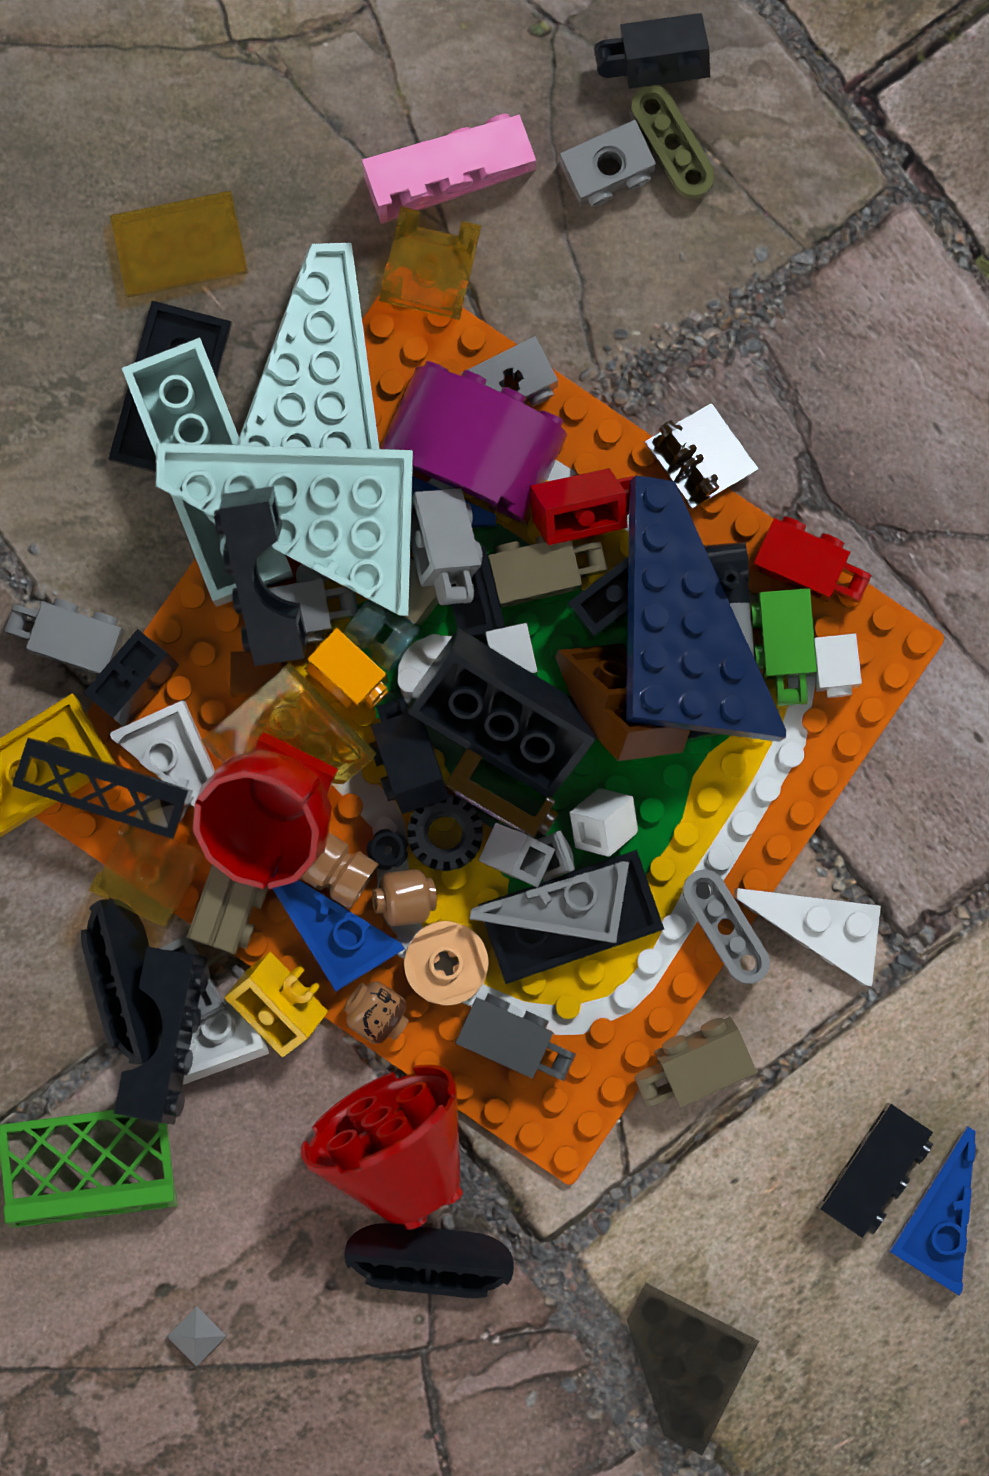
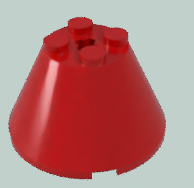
M437 1065L414 1066L415 1074L397 1078L394 1072H391L361 1086L326 1111L312 1126L315 1135L308 1144L307 1141H304L301 1146V1158L311 1172L387 1221L394 1224H404L406 1229L409 1230L423 1225L428 1220L429 1214L441 1206L456 1202L463 1194L460 1188L461 1174L456 1083L447 1069Z

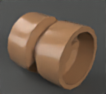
M329 832L325 851L305 872L301 879L318 890L328 887L332 899L351 909L371 880L379 864L361 852L351 855L348 853L349 845Z

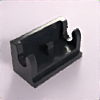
M485 546L481 547V566L471 577L474 589L472 602L451 604L457 629L463 630L476 639L486 637L487 631L505 628Z
M137 629L83 693L124 727L132 722L179 664L167 652Z

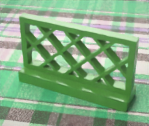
M114 1110L0 1125V1156L5 1197V1223L12 1229L178 1207L168 1124L158 1122L159 1130L148 1144L130 1131L139 1118L114 1114ZM131 1118L125 1126L117 1121ZM110 1121L121 1130L107 1149H104L88 1136L99 1122ZM88 1124L84 1131H81L75 1125ZM68 1126L79 1137L63 1155L50 1145L47 1140L57 1128ZM47 1129L41 1137L34 1132ZM27 1132L37 1140V1143L25 1158L21 1160L10 1152L8 1134ZM126 1134L144 1148L130 1167H127L111 1154ZM84 1140L102 1153L88 1173L70 1160ZM159 1140L161 1145V1154L158 1153L155 1149H153V1147L157 1144ZM42 1146H45L60 1158V1161L46 1178L28 1166ZM150 1152L162 1162L164 1179L145 1181L134 1171ZM109 1158L126 1172L116 1185L104 1187L93 1176ZM11 1159L19 1164L13 1173ZM68 1164L84 1178L73 1191L61 1192L51 1182L64 1165ZM24 1169L42 1182L32 1196L15 1198L13 1182ZM130 1176L138 1181L137 1183L125 1184ZM88 1182H91L93 1185L97 1187L91 1189H83ZM47 1187L55 1192L53 1194L41 1195Z

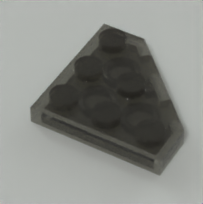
M645 1282L626 1321L663 1435L703 1455L759 1340Z

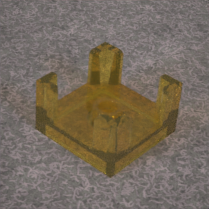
M401 206L389 260L386 263L379 301L460 320L482 225L462 221L459 235L456 236L418 227L421 212Z
M122 823L117 833L120 837L102 873L98 872L89 891L109 901L113 898L115 904L169 930L205 855L202 851L176 839Z

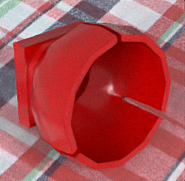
M263 732L257 740L253 752L231 757L214 772L199 791L195 801L193 831L206 859L233 881L264 889L267 885L271 889L296 882L325 851L332 806L327 795L339 769Z

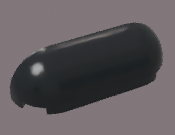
M113 898L102 899L93 903L89 908L92 912L88 920L87 929L81 930L82 949L108 1044L111 1048L118 1047L129 1058L130 1064H143L156 1052L163 1032L162 1016L157 1004L147 993L139 989L147 946H150L141 919L128 904Z
M379 1223L356 1231L347 1241L344 1253L348 1269L352 1267L357 1273L365 1277V1284L387 1290L462 1298H485L488 1296V1291L504 1283L508 1285L514 1272V1259L509 1249L499 1240L475 1232L418 1227L409 1230L406 1229L405 1225Z

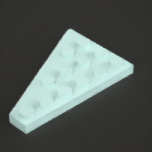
M352 243L311 244L307 249L237 445L379 449Z
M156 443L157 487L214 517V511L219 509L223 494L274 486L282 529L278 541L270 547L400 616H408L413 450Z

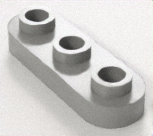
M703 869L693 872L683 885V897L729 974L736 981L743 984H752L760 981L766 976L770 967V959L766 949L722 878L711 870ZM705 883L710 886L711 895L708 899H701L696 895V887L699 884ZM728 919L732 922L733 931L730 935H723L719 932L718 923L720 920ZM744 955H750L755 959L753 970L745 971L741 968L740 959Z

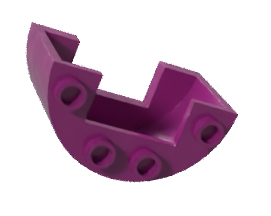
M426 361L424 366H417L380 449L413 450L412 476L417 471L453 488H462L463 492L488 502L490 510L528 525L532 516L530 485L547 482L567 437L566 431L561 427L563 420L546 411L539 412L524 404L525 396L513 389L502 387L501 392L486 386L487 380L474 372L464 370L462 376L449 372L443 366L431 361Z

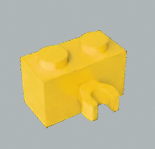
M269 952L242 974L224 998L283 1058L309 1038L328 1010L314 997V994L319 989L317 983L312 984L311 987H304L298 981L299 976L304 971L302 967H296L290 972Z

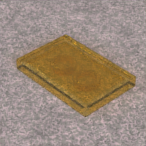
M232 191L110 215L127 298L248 273Z

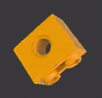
M338 628L308 658L309 664L304 668L329 695L346 709L352 704L359 712L366 706L373 710L388 694L387 687L385 686L389 682L387 674Z

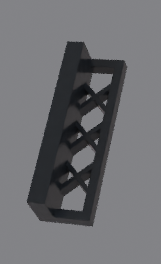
M27 738L12 784L13 787L171 839L175 837L184 807H188L193 790L35 738ZM32 757L48 762L55 779L41 786L24 781ZM56 765L70 769V771L61 775ZM78 772L88 775L95 789V792L82 799L72 797L64 782L65 779ZM96 778L111 784L101 788ZM58 783L63 793L48 788ZM117 786L128 788L136 805L122 812L112 810L104 793ZM136 791L152 797L141 802ZM98 796L103 806L88 801ZM157 799L175 804L168 827L152 823L144 806ZM139 810L143 820L128 814Z

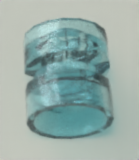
M368 599L356 613L343 634L360 650L370 649V658L390 672L401 660L406 650L415 642L422 628L405 616L395 617L392 611ZM388 625L394 631L386 642L381 644L376 639Z

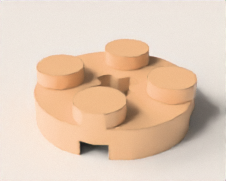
M451 921L432 923L422 928L410 942L404 959L405 974L412 989L426 1001L443 1006L457 1005L473 997L484 984L488 970L487 950L480 937L464 925ZM447 951L449 957L457 956L459 964L453 967L454 974L446 976L443 970L436 971L434 968V963L440 961L439 953Z

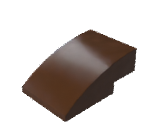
M623 643L558 650L556 659L575 705L595 736L618 761L683 752L690 730L626 722L627 647Z

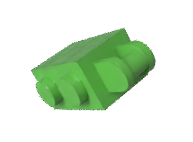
M810 588L760 592L757 596V603L750 604L752 629L759 628L761 645H754L755 661L759 670H763L764 680L775 679L777 706L807 704L806 677L814 676L817 672ZM798 677V688L784 689L783 678Z

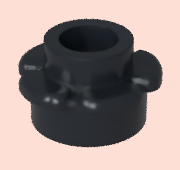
M381 829L374 834V839L368 842L367 854L370 859L379 864L377 868L391 870L392 867H400L408 857L406 851L408 843L400 832L393 833L390 829ZM391 846L392 852L389 854L385 853L384 847Z

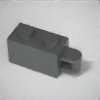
M489 993L485 1000L476 997L456 1044L532 1079L538 1069L562 1081L565 1080L576 1054L550 1042L554 1032L546 1029L549 1023L548 1020L529 1011L525 1012L523 1018L508 1011L511 1003ZM546 1048L558 1053L551 1068L540 1064Z

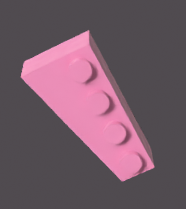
M508 113L490 118L486 121V124L481 126L460 128L446 136L362 159L364 179L380 223L383 224L536 170V158L520 114L510 117Z

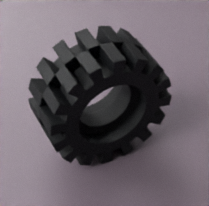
M449 795L450 798L414 810L408 823V842L412 852L422 864L434 870L451 871L464 867L475 858L482 844L483 826L478 812L466 800L454 795ZM440 817H451L461 826V839L451 849L437 848L429 839L430 825Z

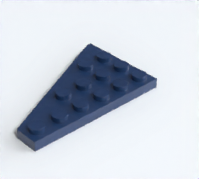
M634 476L629 481L626 722L780 742L786 738L784 723L675 481Z

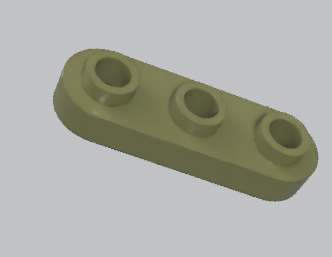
M659 85L641 87L632 98L631 113L649 146L680 195L689 199L705 196L712 188L714 181V169L669 92ZM647 103H655L659 107V111L654 115H650L645 112L644 106ZM668 138H676L680 146L675 150H670L665 146L664 142ZM693 172L700 176L701 181L696 185H691L687 183L685 176Z

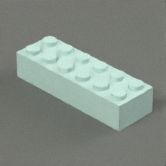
M200 338L122 368L155 455L156 443L237 445L238 433ZM171 494L213 603L218 607L233 601L232 590L236 588L234 575H228L224 565L223 551L228 549L225 535H218L213 516ZM269 546L258 557L259 575L267 587L294 577L285 554Z

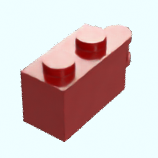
M607 468L530 485L533 523L548 546L628 528L629 481L634 476L617 479L611 469Z
M783 516L782 521L776 518L773 519L751 569L796 589L810 588L811 596L828 602L832 593L860 603L872 575L846 563L851 552L843 548L845 543L842 540L822 533L819 538L805 532L807 526L791 517ZM842 572L853 576L848 588L837 584Z

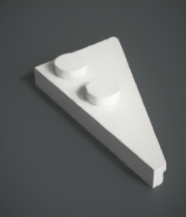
M186 701L177 702L109 733L117 744L124 747L143 766L156 774L161 780L193 790L189 803L195 807V801L201 787L214 774L215 769Z
M740 888L734 889L735 899L741 902L744 907L780 928V931L805 948L811 949L820 955L823 960L831 965H835L856 979V982L862 986H872L881 906Z
M228 1001L224 1003L227 1010L200 1023L197 1032L193 1033L190 1050L193 1052V1062L190 1072L184 1075L183 1085L269 1054L266 1040Z

